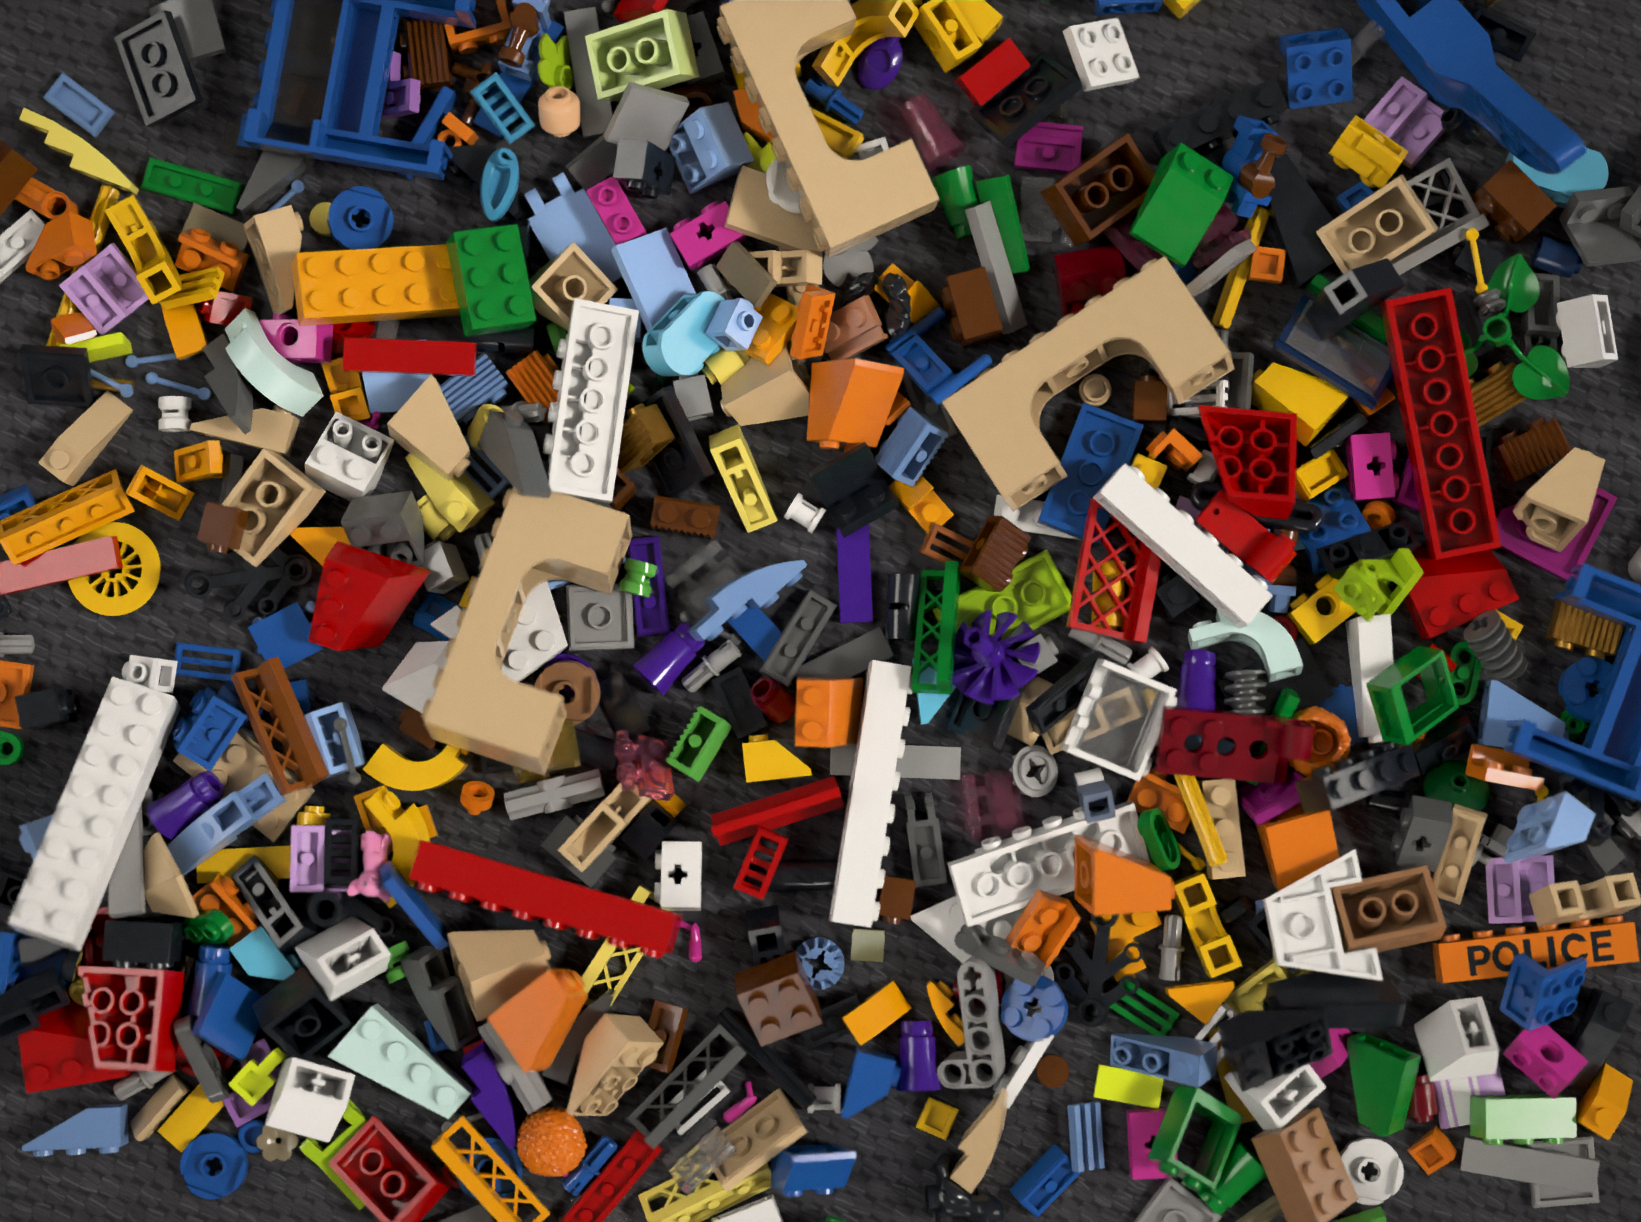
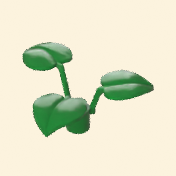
M1516 254L1497 267L1487 284L1488 291L1492 289L1500 290L1501 295L1499 298L1504 299L1506 302L1503 312L1486 320L1483 326L1484 334L1479 336V340L1472 346L1468 334L1460 330L1468 376L1470 377L1478 368V360L1473 352L1478 350L1484 342H1488L1494 347L1508 345L1518 359L1522 361L1514 368L1512 374L1514 387L1522 396L1531 400L1564 397L1569 391L1570 378L1562 356L1551 347L1537 345L1530 350L1526 357L1511 339L1512 331L1510 323L1506 319L1509 310L1515 313L1526 312L1536 304L1540 295V287L1536 275L1530 269L1523 256Z

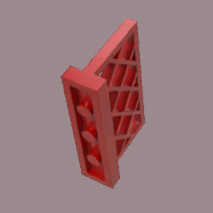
M1090 499L1066 627L1119 639L1125 643H1146L1162 559L1141 540H1138L1136 536L1131 537L1127 528L1112 514L1110 516L1114 523L1102 531L1096 521L1098 508L1106 509L1095 499ZM1118 527L1126 542L1114 550L1105 534ZM1100 538L1108 555L1096 562L1090 553L1091 544ZM1129 546L1135 555V561L1131 567L1126 569L1117 554ZM1112 559L1120 574L1108 582L1099 566ZM1094 571L1103 586L1090 594L1084 585L1085 576ZM1124 578L1129 586V594L1120 601L1111 586ZM1106 590L1114 606L1102 614L1093 598ZM1086 603L1089 604L1097 617L1088 624L1077 622L1079 608ZM1116 610L1119 611L1124 620L1121 632L1112 630L1105 619ZM1100 622L1102 627H1097L1095 625Z
M835 776L712 814L710 815L713 822L711 829L713 836H717L719 845L723 846L754 836L758 826L773 830L842 808L844 804Z

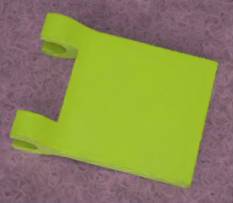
M349 1099L342 1117L351 1125L324 1149L316 1139L308 1137L301 1143L299 1149L315 1162L349 1200L361 1210L365 1206L363 1201L328 1164L368 1121L359 1108Z

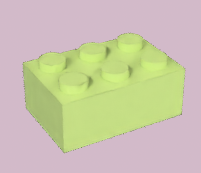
M666 9L585 36L598 100L620 102L629 82L662 89L699 77L687 14L684 12Z

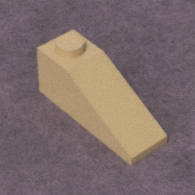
M106 391L56 439L38 463L63 483L74 486L134 410L111 392Z
M274 405L273 410L265 408L253 410L251 431L246 435L229 416L191 423L190 430L197 434L260 450L264 448L290 457L300 419L293 416L292 412Z

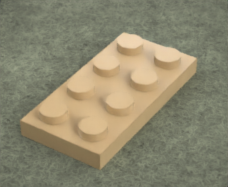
M240 729L211 770L225 789V794L220 800L234 791L242 790L265 773H270L273 777L261 747ZM178 753L173 760L192 777L207 771L206 768L181 753ZM285 767L284 774L288 784L299 782L296 775ZM307 788L284 795L287 801L254 823L253 826L272 842L277 841L315 790Z

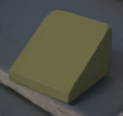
M852 927L850 960L883 962L885 929Z

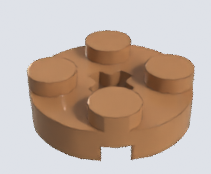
M573 660L558 661L546 668L535 682L534 688L562 696L567 713L563 724L564 727L575 726L592 716L598 707L600 686L596 679V674L593 669L586 667L580 662ZM566 685H569L571 690L575 692V696L571 697L570 702L565 701V696L559 694V690L564 689Z

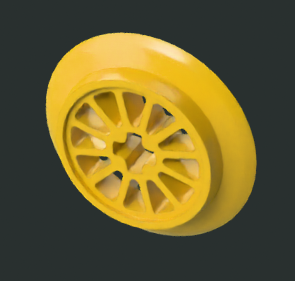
M110 522L81 535L74 544L108 536H117L118 542H122L120 548L123 566L122 573H116L115 578H112L113 575L110 572L100 573L101 576L92 583L89 576L70 580L68 583L76 599L87 609L101 615L120 616L139 609L151 598L160 579L161 564L155 545L143 531L126 523ZM131 546L134 552L124 558L128 547ZM139 556L141 564L128 565ZM142 569L141 577L132 575L129 571ZM127 577L138 581L134 589L126 580ZM106 581L102 593L98 592L96 587ZM120 582L128 591L123 596H121ZM113 584L115 596L108 597V593Z

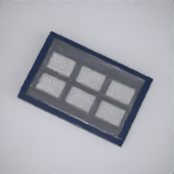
M1303 294L1273 345V349L1373 410L1393 375L1388 346L1351 323L1325 341H1321L1305 315L1314 300Z

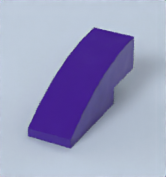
M483 1041L463 1056L462 1068L477 1085L472 1088L471 1101L507 1147L512 1150L516 1147L517 1135L512 1095L509 1086L502 1079L495 1066V1057L486 1042Z

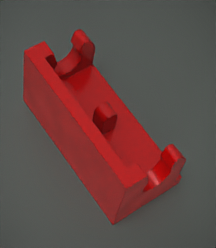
M1009 37L964 72L955 82L974 105L982 106L1031 65Z

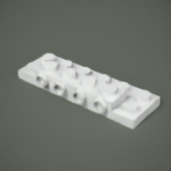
M577 298L573 300L569 331L566 339L560 338L557 349V358L562 359L561 371H555L552 389L558 390L556 403H550L548 411V421L553 422L552 435L546 434L543 445V453L549 454L547 479L551 493L566 494L575 498L609 504L612 502L639 310Z
M1127 801L1115 805L1116 817L1088 824L1081 807H1078L1072 811L1073 816L1063 820L1061 816H1053L1044 819L1042 827L1031 830L1030 826H1024L1013 830V837L1001 840L1000 837L987 838L981 842V848L975 849V854L947 863L965 925L970 927L1025 908L1038 889L1057 896L1074 891V835H1083L1150 862L1144 838L1138 832V816L1134 803ZM1089 808V811L1091 812H1099V810L1096 808Z

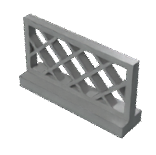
M1450 158L1408 180L1410 186L1424 189L1421 200L1424 207H1426L1430 192L1445 195L1446 199L1441 213L1426 209L1429 215L1440 218L1436 232L1390 261L1399 275L1464 240L1465 232L1468 229L1475 228L1480 231L1489 226L1485 215L1479 214ZM1444 168L1451 179L1448 191L1432 187L1435 173ZM1428 177L1426 185L1419 183ZM1454 188H1456L1458 194L1453 193ZM1451 198L1462 201L1468 214L1461 218L1447 215ZM1445 220L1452 222L1443 227Z

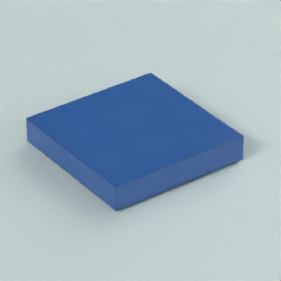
M219 972L191 1033L236 1061L244 1062L260 1027L252 1004L263 996L229 974Z

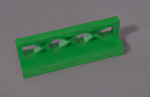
M946 561L945 570H921L911 685L912 693L951 695L961 578L959 561ZM928 580H944L943 591L936 597L927 589ZM926 598L930 600L928 604H926ZM936 606L941 611V621L932 627L925 620V614ZM925 627L928 631L923 635ZM934 636L939 641L938 651L930 657L922 649V645ZM921 657H923V658L926 660V661H925L924 663H922V664H921ZM931 666L936 671V684L919 683L920 674Z

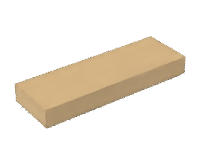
M1455 804L1452 811L1453 826L1432 881L1438 898L1460 905L1487 814Z

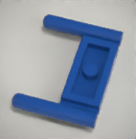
M940 306L908 328L903 337L901 336L897 340L894 339L891 343L884 346L887 353L894 358L901 368H904L908 376L936 405H939L992 364V358L988 354H983L957 375H954L951 369L919 337L946 316L944 308Z

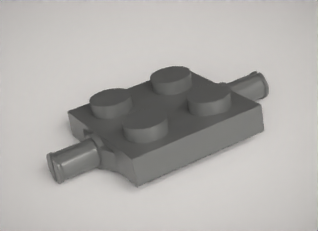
M1216 330L1228 349L1229 331ZM1230 351L1234 370L1218 379L1228 381V388H1225V393L1228 394V401H1225V406L1228 408L1251 409L1254 354ZM1203 389L1195 395L1216 394V389ZM1216 401L1186 403L1185 408L1198 407V405L1216 406ZM1200 415L1184 416L1187 419H1201Z

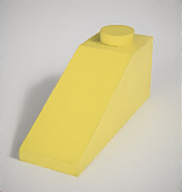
M739 424L710 435L709 445L711 454L747 532L750 533L777 522L773 506Z
M411 453L405 458L436 509L460 533L475 526L495 504L465 472L459 477L454 474L448 481Z

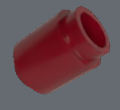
M767 677L761 678L751 688L750 694L754 705L774 723L784 722L794 714L796 699L777 680Z
M1417 1073L1407 1117L1413 1118V1123L1429 1122L1433 1120L1432 1115L1439 1113L1434 1081H1429L1427 1073Z

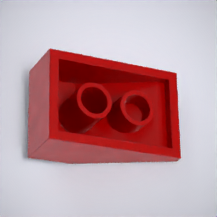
M375 1115L364 1124L328 1163L381 1222H419L451 1188L419 1154Z

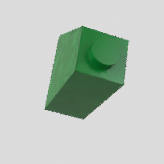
M1365 1032L1348 1037L1347 1050L1359 1123L1369 1127L1372 1133L1379 1136H1389L1403 1130L1421 1056Z

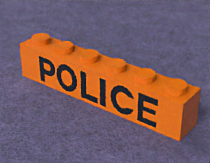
M1623 915L1602 917L1603 923L1591 924L1590 919L1570 922L1571 927L1558 928V924L1540 926L1535 931H1526L1525 926L1505 928L1506 934L1493 935V930L1473 931L1472 938L1463 939L1460 938V933L1444 934L1441 941L1432 942L1436 981L1452 983L1509 976L1514 956L1524 953L1547 970L1580 957L1588 961L1586 967L1639 962L1635 923L1623 921Z

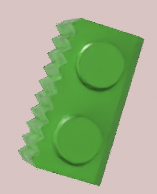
M702 706L697 707L698 712L693 713L694 718H690L691 723L686 724L687 729L683 730L684 735H680V740L676 741L677 746L673 747L674 751L670 752L669 758H666L668 764L697 782H700L732 728L724 719Z

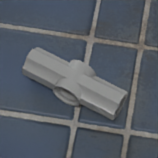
M595 769L569 777L563 775L537 782L535 786L504 793V802L510 821L542 812L548 814L571 808L573 804L606 796L600 770Z
M490 1022L478 1028L495 1057L494 1063L499 1074L507 1085L512 1086L517 1098L528 1114L554 1099L538 1071L524 1073Z

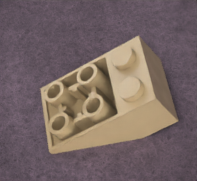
M604 1014L586 1036L567 1108V1113L570 1116H606L612 1113L618 1106V1100L625 1091L631 1089L636 1084L637 1076L656 1059L657 1051L664 1042L652 1031L641 1016Z

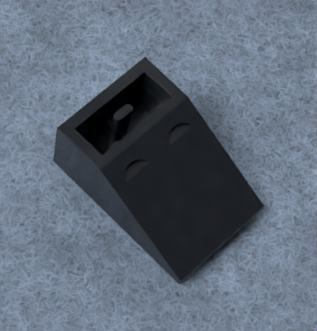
M1324 1010L1245 1011L1217 1023L1226 1064L1242 1092L1260 1087L1267 1081L1281 1075L1290 1074L1300 1067L1312 1062L1321 1061L1326 1056L1333 1054L1327 1017Z

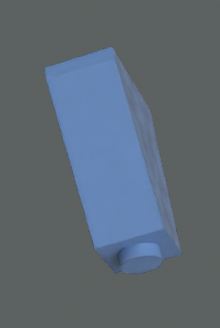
M1497 680L1484 681L1477 744L1504 749L1505 745L1511 744L1507 741V738L1512 728L1507 727V721L1522 719L1536 723V728L1568 740L1569 734L1565 730L1564 721Z

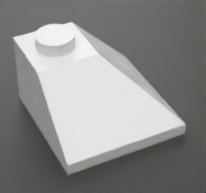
M449 641L416 642L385 683L382 690L422 713L427 699L432 700L436 688L433 687L438 670L445 668L448 657H445V652Z

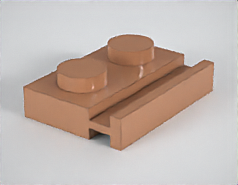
M869 295L862 296L831 313L824 351L828 353L831 361L850 359L888 338L881 328L882 322Z

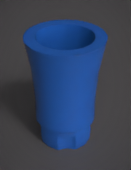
M207 943L200 945L198 959L195 962L191 993L185 1010L186 1014L199 1016L219 972L227 973L231 976L232 962H230L232 952L229 950L231 946Z

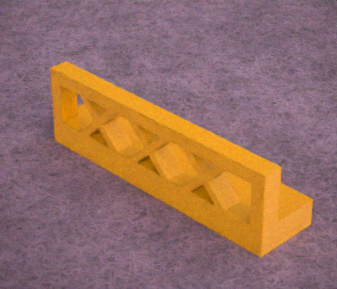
M114 469L0 520V543L13 566L133 513L135 510L128 495L125 494L119 473Z
M464 1115L433 1141L431 1148L498 1222H523L517 1215L518 1203H532L540 1212L530 1222H542L550 1215V1211ZM463 1126L471 1135V1148H457L448 1138ZM475 1141L481 1146L482 1149L474 1148ZM463 1154H470V1162ZM474 1154L489 1155L493 1160V1173L478 1172L473 1166ZM497 1165L504 1173H496ZM484 1178H492V1186ZM496 1178L510 1179L515 1184V1196L501 1197L495 1191ZM518 1190H520L525 1195V1197H518ZM506 1202L514 1203V1211Z

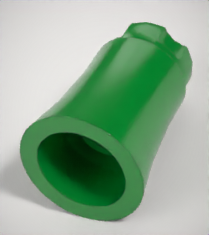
M966 165L930 179L944 209L950 228H953L957 239L972 235L965 210L980 204L974 184L971 165Z
M1238 1140L1228 1155L1216 1189L1201 1187L1197 1194L1215 1213L1222 1215L1228 1207L1231 1208L1244 1194L1265 1179L1267 1174L1261 1160Z

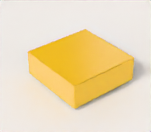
M928 1096L915 1127L946 1140L959 1109Z

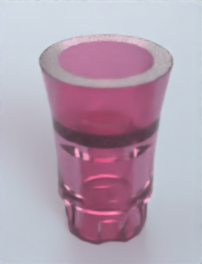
M926 94L914 96L900 108L901 114L906 120L905 124L916 142L927 171L940 168L964 152L966 146L954 134L936 105L932 104Z

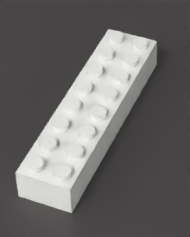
M112 676L8 921L17 932L72 950L81 951L181 709L174 696Z

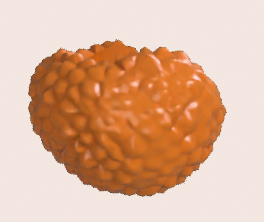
M1316 705L1299 710L1292 715L1294 719L1315 724L1310 759L1298 760L1289 758L1288 760L1289 765L1297 772L1306 777L1312 776L1311 770L1329 765L1333 768V762L1349 756L1352 739L1349 736L1344 720Z
M554 1106L545 1107L544 1109L539 1108L525 1117L526 1120H523L522 1125L518 1128L516 1147L520 1160L523 1161L524 1166L531 1173L548 1177H561L579 1165L581 1158L585 1156V1149L587 1148L586 1138L584 1137L581 1125L574 1116H570L567 1113L566 1108Z

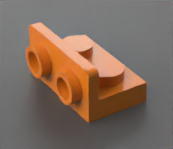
M200 228L188 229L179 234L178 241L182 242L174 266L190 273L218 266L225 273L221 287L231 292L237 290L249 257L248 254L241 252L240 247L234 243L220 242L211 238L209 232Z
M807 285L805 287V292L802 293L798 303V316L795 330L791 337L790 356L798 359L823 356L836 293L815 285Z
M1175 429L1168 435L1162 431L1146 448L1150 452L1147 457L1155 459L1163 450L1167 454L1164 457L1165 460L1176 470L1182 468L1187 471L1203 456Z
M1474 743L1471 745L1465 771L1467 776L1541 792L1544 784V778L1532 775L1533 769L1529 768V760L1508 753L1504 749Z
M1150 768L1148 774L1145 777H1141L1140 782L1135 781L1126 802L1132 801L1136 812L1140 814L1148 809H1161L1171 829L1184 834L1191 818L1179 788L1166 781L1168 775L1157 773L1155 769Z
M219 872L198 890L192 898L198 910L216 909L229 918L234 926V934L226 942L232 947L252 931L254 932L261 925V921L249 903L238 893L239 888L230 877H224Z
M1038 889L1005 940L1010 946L1038 956L1039 960L1047 963L1045 967L1047 969L1054 958L1058 956L1060 949L1070 934L1075 930L1080 916L1069 899Z

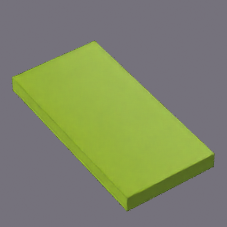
M1047 549L1016 565L1012 570V581L1001 592H990L976 586L959 595L956 634L963 622L970 629L972 628L971 623L987 610L992 611L989 635L991 636L995 634L997 614L1011 612L1018 615L1002 635V640L1009 638L1022 621H1025L1034 630L1068 612L1072 595ZM935 608L932 611L937 621L940 622L941 611Z

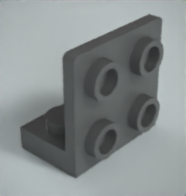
M1630 186L1573 192L1559 217V221L1585 266L1591 267L1641 260V249L1633 235L1619 228L1621 210L1634 194Z

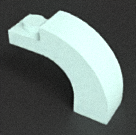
M245 308L225 328L230 340V344L225 349L231 360L243 376L269 400L287 411L303 417L324 396L312 372L292 364L275 350L268 341L254 311Z
M1217 609V622L1212 623L1211 620H1205L1194 624L1193 628L1189 629L1188 641L1191 650L1227 641L1241 642L1250 646L1262 659L1269 682L1301 674L1303 663L1293 638L1280 623L1262 612H1259L1247 626L1238 628Z

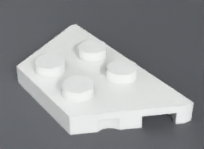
M953 896L910 916L915 924L962 963L972 956L963 952V949L960 950L955 945L954 937L961 931L960 929L964 924L957 896ZM1025 908L978 923V925L984 927L986 934L1006 939Z

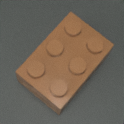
M1427 865L1364 878L1359 883L1330 888L1344 953L1376 948L1378 953L1439 940L1442 938L1447 927Z
M1319 1107L1300 1111L1281 1129L1264 1130L1251 1139L1287 1222H1327L1359 1200Z

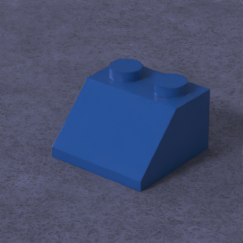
M856 1046L841 1105V1117L848 1119L888 1095L890 1086H897L901 1068L896 1063L895 1055Z
M836 1144L788 1146L771 1159V1187L783 1192V1196L786 1197L802 1196V1190H814V1194H832L833 1188L845 1187L856 1160V1151Z

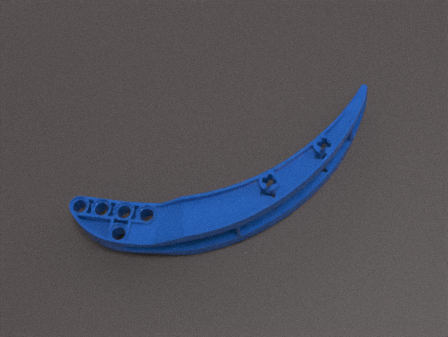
M1356 0L1372 24L1434 101L1447 108L1462 109L1465 112V117L1477 122L1504 148L1526 165L1543 173L1559 174L1586 153L1583 141L1573 130L1529 95L1496 65L1489 34L1458 0H1415L1421 9L1410 18L1396 0Z

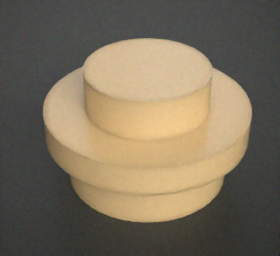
M1100 374L1086 376L1079 385L1080 398L1084 403L1092 406L1104 404L1111 395L1110 382Z

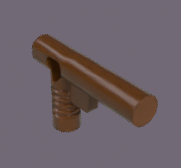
M456 62L453 66L452 74L464 79L466 78L463 91L470 94L471 90L481 84L478 81V77L487 75L486 79L494 74L496 67L484 62L481 71ZM470 96L460 120L469 126H472L479 110V105L472 96Z

